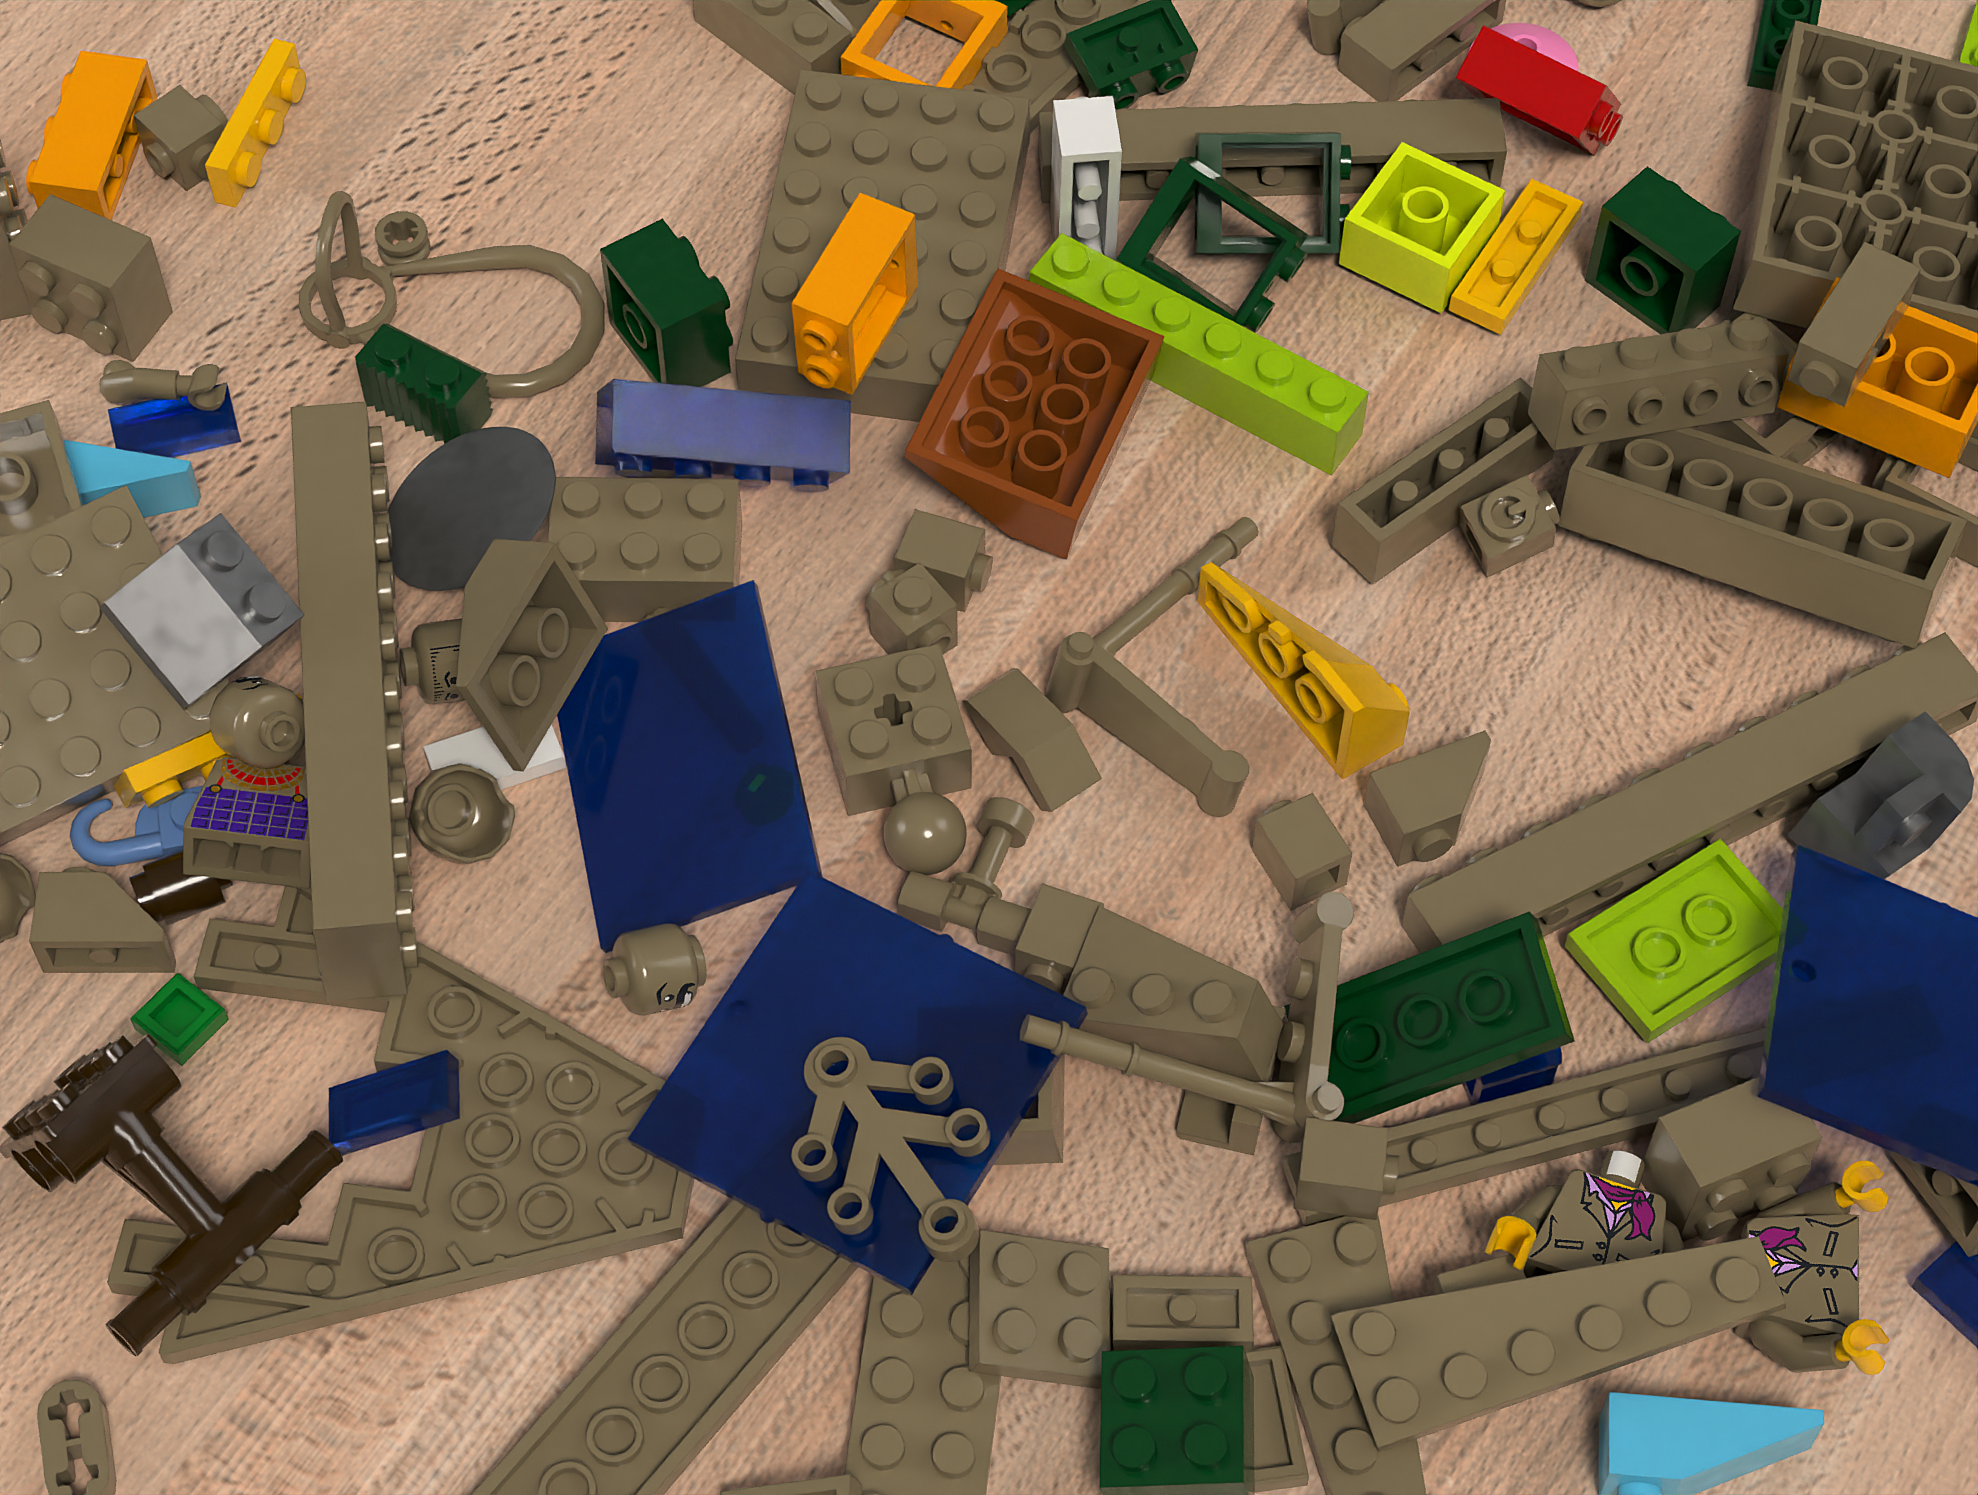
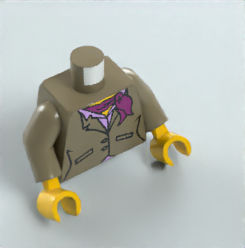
M1610 1151L1605 1155L1600 1175L1580 1169L1572 1170L1564 1186L1547 1185L1515 1209L1510 1216L1499 1218L1487 1243L1485 1253L1492 1255L1494 1250L1509 1252L1516 1258L1513 1267L1519 1270L1523 1269L1525 1277L1530 1278L1685 1250L1678 1227L1665 1219L1666 1200L1661 1195L1639 1188L1645 1170V1163L1631 1153Z
M1863 1160L1851 1164L1843 1174L1842 1185L1838 1182H1832L1797 1195L1758 1213L1754 1219L1746 1221L1738 1240L1759 1236L1785 1300L1786 1309L1735 1326L1734 1332L1741 1338L1752 1340L1754 1346L1791 1372L1801 1373L1844 1369L1849 1365L1850 1361H1853L1856 1367L1864 1374L1875 1375L1879 1374L1885 1366V1361L1879 1352L1865 1350L1872 1344L1884 1345L1890 1340L1881 1326L1874 1320H1859V1215L1849 1214L1851 1205L1857 1204L1862 1210L1867 1212H1879L1888 1203V1195L1881 1188H1874L1861 1193L1863 1186L1867 1182L1878 1180L1884 1175L1873 1162Z

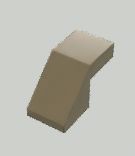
M1012 668L962 700L991 754L1012 756L1041 811H1054L1102 779L1074 725L1018 668Z

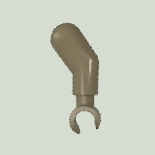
M113 360L105 366L99 386L103 397L108 402L116 405L148 398L179 401L181 396H188L189 403L201 410L214 411L224 401L227 382L213 388L216 385L219 367L213 364H206L196 368L192 375H180L177 370L135 368L127 361Z

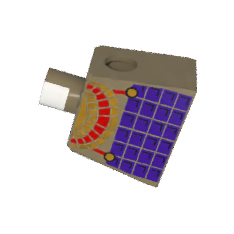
M224 757L217 760L184 822L183 874L310 889L311 871L306 767L290 765V760L279 767L258 768L236 758Z

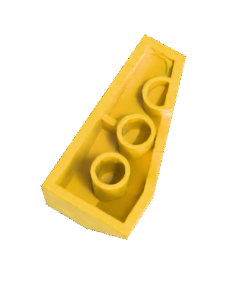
M1209 562L1201 567L1197 602L1342 780L1404 745L1410 709L1404 694L1395 684H1387L1372 665L1219 566Z

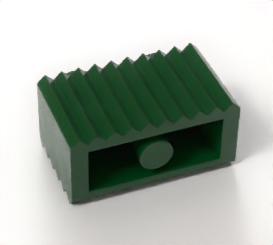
M387 323L381 325L355 356L367 407L375 406L376 412L385 411V416H394L395 422L404 420L405 427L414 425L415 432L424 430L425 437L434 435L435 442L444 440L445 444L465 433L481 429L491 417L493 409L490 408L492 402L489 401L491 394L488 393L489 387L486 386L488 382L485 379L486 372Z

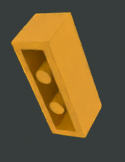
M80 51L72 73H66L63 78L61 101L55 116H49L46 121L44 144L38 160H32L28 166L26 175L27 191L34 196L37 208L51 194L112 220L141 143L134 114L158 98L146 59Z

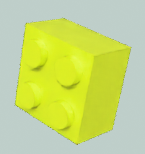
M1401 142L1345 218L1339 264L1442 313L1449 304L1451 295L1499 227L1506 190Z

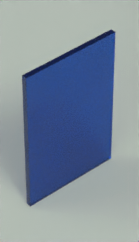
M749 581L604 635L557 714L601 949L605 953L612 952L614 942L621 933L664 923H672L682 927L822 877L760 593L755 581Z

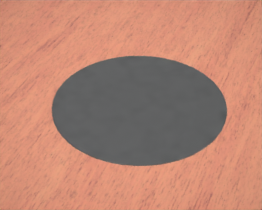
M488 427L458 436L430 453L403 481L387 511L390 514L393 550H390L391 559L386 561L393 562L395 575L413 587L429 591L465 587L494 539L531 541L548 514L555 491V467L546 446L534 435L518 428Z

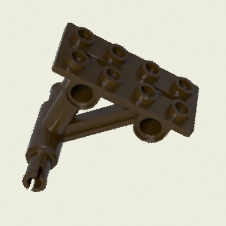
M149 1034L132 1042H129L122 1035L113 1043L108 1042L101 1049L98 1050L96 1048L87 1056L85 1054L82 1055L53 1081L61 1089L60 1091L56 1089L48 1096L43 1095L36 1102L32 1100L2 1127L10 1137L0 1145V1153L6 1159L12 1157L38 1185L48 1192L55 1190L64 1180L77 1184L94 1167L102 1162L174 1221L187 1235L152 1268L153 1272L149 1276L152 1283L114 1319H110L105 1324L113 1337L134 1356H138L143 1352L142 1349L179 1314L183 1313L186 1316H189L191 1313L196 1314L207 1303L205 1298L248 1260L282 1225H290L299 1216L298 1211L302 1208L300 1200L334 1167L339 1166L343 1162V1158L335 1146L320 1132L313 1130L271 1171L265 1168L261 1171H255L231 1195L222 1201L161 1135L165 1128L152 1115L177 1093L182 1085L174 1071L154 1050L158 1043Z

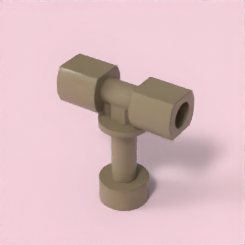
M1002 797L990 798L977 824L979 831L985 836V840L970 873H957L952 882L949 883L911 871L905 880L898 898L899 918L940 932L943 931L947 922L977 931L978 944L1015 956L1016 945L1031 909L1001 900L1002 892L994 882L1009 847L1019 848L1025 845L1035 822L1033 814L1026 807L1013 800Z

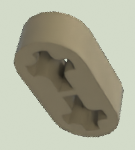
M65 1380L53 1385L44 1393L38 1404L37 1412L44 1479L49 1495H75L70 1486L66 1485L75 1482L74 1460L83 1458L85 1466L92 1478H94L87 1482V1493L82 1495H115L117 1480L109 1418L98 1392L90 1384L80 1380ZM79 1403L86 1413L79 1415L78 1418L80 1437L71 1439L65 1425L59 1419L67 1416L68 1405Z

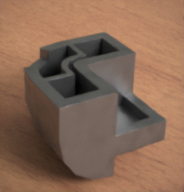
M1925 711L1888 735L1856 774L1818 798L1788 836L1814 864L1833 879L1852 886L1876 885L1928 850L1971 801L1974 778L1968 760L1954 740Z

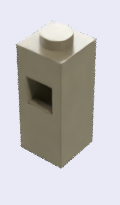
M1864 242L1799 341L1788 381L1803 387L1815 396L1824 397L1845 407L1908 308L1921 267Z

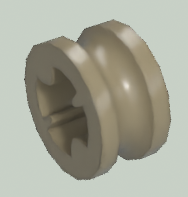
M397 211L386 215L375 227L378 254L386 266L427 259L430 255L431 245L428 239L427 226L424 220L417 214L408 211ZM412 237L413 241L409 242L407 239ZM395 239L399 241L396 245L392 243Z

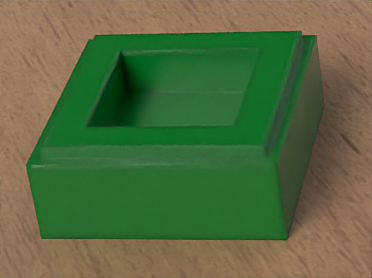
M176 973L130 1018L136 1031L143 1036L149 1034L158 1043L157 1047L181 1066L229 1020L223 1007L179 973Z

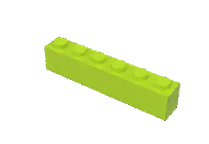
M1063 233L1060 234L1029 272V281L1165 336L1151 381L1331 476L1362 436L1369 394L1367 390Z

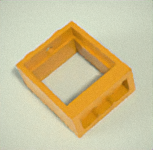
M881 0L841 55V75L929 85L875 60L905 16H908L965 42L962 49L936 84L937 87L962 89L964 85H970L982 68V60L992 46L997 48L1007 34V6L995 0Z
M859 193L791 304L798 373L804 375L813 384L826 389L834 387L851 395L855 392L918 287L915 214Z

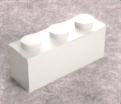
M1113 96L1053 100L1050 221L1053 242L1063 233L1116 261L1122 149Z

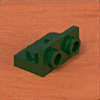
M1150 0L1067 33L1064 46L1090 91L1088 98L1113 96L1115 110L1129 108L1139 97L1159 90L1160 93H1167L1179 88L1188 80L1198 53L1195 42L1171 0Z

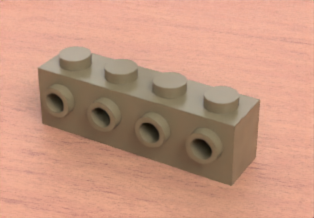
M1758 318L1752 320L1743 319L1734 323L1697 329L1688 328L1678 332L1642 338L1632 337L1623 341L1586 347L1578 346L1568 350L1539 354L1527 414L1554 451L1774 413L1789 353L1765 323Z
M1520 377L1338 502L1332 546L1366 579L1375 584L1459 525L1460 506L1526 475L1529 476L1552 460L1554 450L1527 414L1533 388Z

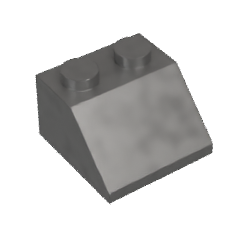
M222 513L178 542L99 607L183 710L270 646L304 616V613Z

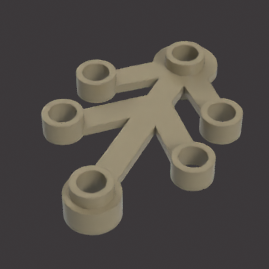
M834 1037L819 1043L809 1053L804 1065L806 1084L817 1098L808 1134L797 1140L791 1155L795 1167L804 1179L818 1182L830 1177L837 1166V1155L833 1148V1143L844 1106L846 1105L857 1121L858 1128L844 1185L831 1195L827 1205L828 1214L835 1227L840 1232L848 1235L861 1233L869 1227L874 1214L870 1199L880 1158L882 1157L922 1215L919 1221V1233L928 1252L934 1258L944 1262L959 1261L970 1255L979 1240V1228L972 1211L959 1200L945 1199L905 1141L950 1147L961 1156H976L982 1153L990 1142V1130L984 1116L979 1111L971 1108L957 1110L950 1117L886 1109L880 1106L870 1091L915 1094L916 1098L924 1104H939L950 1096L954 1086L948 1066L939 1058L925 1057L915 1062L913 1066L873 1061L870 1059L866 1048L851 1038ZM839 1061L848 1062V1066L843 1073L835 1076L826 1074L827 1069L832 1064ZM930 1073H938L943 1076L941 1082L934 1088L926 1089L920 1087L922 1078ZM973 1124L980 1128L978 1134L971 1140L962 1141L956 1138L957 1132L963 1126ZM816 1149L826 1151L824 1159L819 1164L814 1166L804 1164V1159L810 1151ZM849 1202H859L862 1204L861 1211L857 1216L850 1219L839 1217L841 1208ZM947 1216L958 1218L957 1226L948 1233L935 1231V1225L940 1219Z

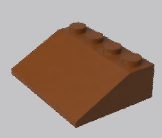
M997 268L905 449L904 457L1010 537L1067 560L1153 378L1165 336Z

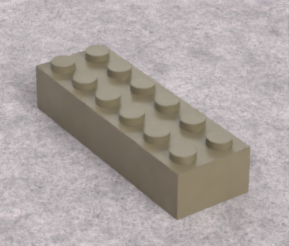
M1689 427L1584 445L1570 468L1558 526L1580 533L1589 539L1600 540L1627 549L1645 558L1659 560L1696 573L1703 578L1717 580L1757 594L1764 599L1778 601L1818 615L1822 619L1836 621L1877 635L1883 640L1897 642L1916 649L1950 577L1967 519Z

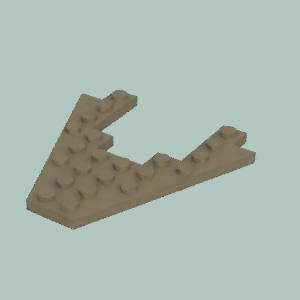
M311 885L310 889L285 886L274 926L210 918L193 976L198 989L386 1012L374 1058L377 1072L437 1080L411 1191L343 1183L328 1245L268 1238L248 1260L232 1272L205 1298L207 1303L196 1314L191 1313L189 1316L181 1313L165 1328L159 1348V1354L163 1363L176 1364L682 1239L707 1118L706 1103L418 941V967L406 968L407 994L326 1002L313 932ZM125 1219L107 1280L112 1293L138 1296L152 1283L149 1278L153 1272L152 1268L187 1235L176 1225Z

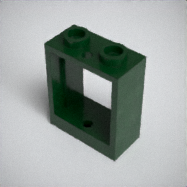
M1195 132V159L1220 176H1222V148H1320L1319 235H1308L1301 249L1307 253H1339V239H1342L1344 221L1350 213L1349 204H1340V180H1350L1351 147L1350 145H1341V133ZM1201 186L1195 193L1194 250L1197 253H1275L1282 243L1274 235H1222V200Z
M1189 156L1179 159L1116 260L1256 333L1275 306V303L1269 300L1268 297L1279 280L1282 279L1289 283L1305 261L1308 253L1302 250L1301 246L1307 239L1308 234L1194 157ZM1200 186L1282 241L1237 311L1156 257Z

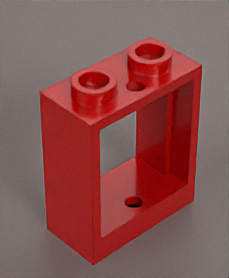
M1484 25L1456 76V79L1474 97L1478 99L1496 98L1500 101L1501 110L1593 156L1596 154L1600 144L1607 147L1612 142L1623 119V115L1617 113L1622 104L1607 85Z

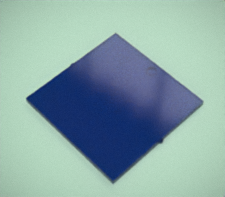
M1798 844L1790 858L1757 1097L1910 1158L1914 1163H1922L1978 1186V918L1955 909L1947 903L1938 902Z
M807 870L628 1140L632 1146L759 1213L760 1219L763 1222H776L912 1295L935 1258L926 1249L919 1233V1221L922 1215L882 1157L880 1158L870 1199L874 1214L869 1227L858 1234H844L835 1227L828 1214L827 1205L829 1198L844 1185L858 1128L857 1121L846 1105L844 1106L833 1143V1148L837 1155V1166L833 1174L822 1181H808L799 1174L792 1161L791 1154L794 1144L798 1139L808 1134L817 1098L808 1088L804 1078V1065L809 1053L819 1043L827 1039L847 1037L861 1043L873 1061L913 1066L915 1062L925 1057H936L943 1060L951 1073L954 1086L950 1096L939 1104H924L916 1098L915 1094L870 1091L880 1106L886 1109L950 1117L957 1110L971 1108L979 1111L984 1116L991 1137L987 1148L976 1156H961L950 1147L905 1141L945 1199H956L968 1206L1063 1053L1059 1056L1054 1055L1050 1049L1020 1041V1030L1026 1015L1030 1014L1056 1023L1065 1021L1069 1023L1070 1027L1079 1029L1088 1012L1086 1006L955 943L950 935H939ZM839 1061L832 1064L827 1069L826 1074L835 1076L843 1073L848 1066V1062ZM930 1073L922 1078L920 1087L926 1089L934 1088L941 1082L943 1076L938 1073ZM973 1124L963 1126L957 1132L956 1138L962 1141L971 1140L978 1134L980 1128ZM821 1149L810 1151L804 1159V1164L808 1166L819 1164L824 1159L826 1151ZM859 1202L845 1204L841 1208L839 1217L850 1219L857 1216L861 1211L862 1204ZM947 1216L940 1219L935 1225V1231L939 1233L952 1231L958 1222V1218Z

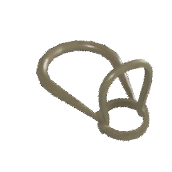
M344 191L333 193L327 202L317 238L315 272L307 277L299 291V310L307 329L319 339L327 341L331 346L344 349L349 344H358L360 342L366 344L382 324L387 323L390 325L397 312V294L393 284L394 276L529 268L553 275L572 289L581 306V329L571 348L552 364L525 374L494 375L486 372L485 379L488 380L486 386L489 387L488 393L491 394L490 398L531 397L563 385L591 361L605 332L604 300L590 274L565 255L532 245L492 246L378 267L376 264L371 263L368 258L362 256L353 199ZM341 215L347 260H337L331 263L333 237L337 221ZM351 276L359 280L367 278L373 280L382 287L385 293V302L380 312L366 323L355 327L346 326L342 310L335 295L332 283L334 279ZM317 290L330 325L321 322L311 311V301Z

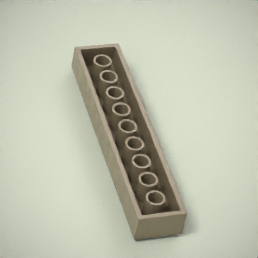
M366 402L291 407L299 609L304 613V616L300 618L312 917L326 1002L405 995L407 994L406 968L418 967L416 930L413 927L412 911H415L412 872H410L409 857L412 856L409 819L408 817L406 818L408 788L402 750H405L403 717L399 704V699H402L399 661H397L396 648H399L396 611H385L394 610L393 599H396L393 562H382L383 560L391 559L390 550H393L390 514H379L380 511H388L387 502H390L387 466H375L377 463H385L382 427L369 426Z

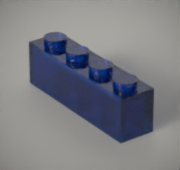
M612 379L597 391L595 464L615 466V474L627 477L652 475V469L675 471V478L712 479V474L734 476V479H739V486L746 487L768 486L771 484V479L792 481V488L798 491H826L829 489V484L850 473L851 401Z

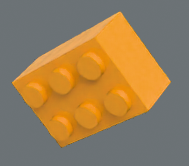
M1836 277L1818 312L1841 278ZM1908 306L1845 407L1824 397L1815 396L1803 387L1788 381L1795 355L1793 356L1777 408L1947 478L1951 477L1978 423V333Z

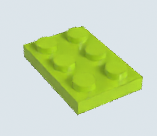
M1720 838L1568 933L1564 946L1645 1042L1649 1043L1799 947L1805 933Z

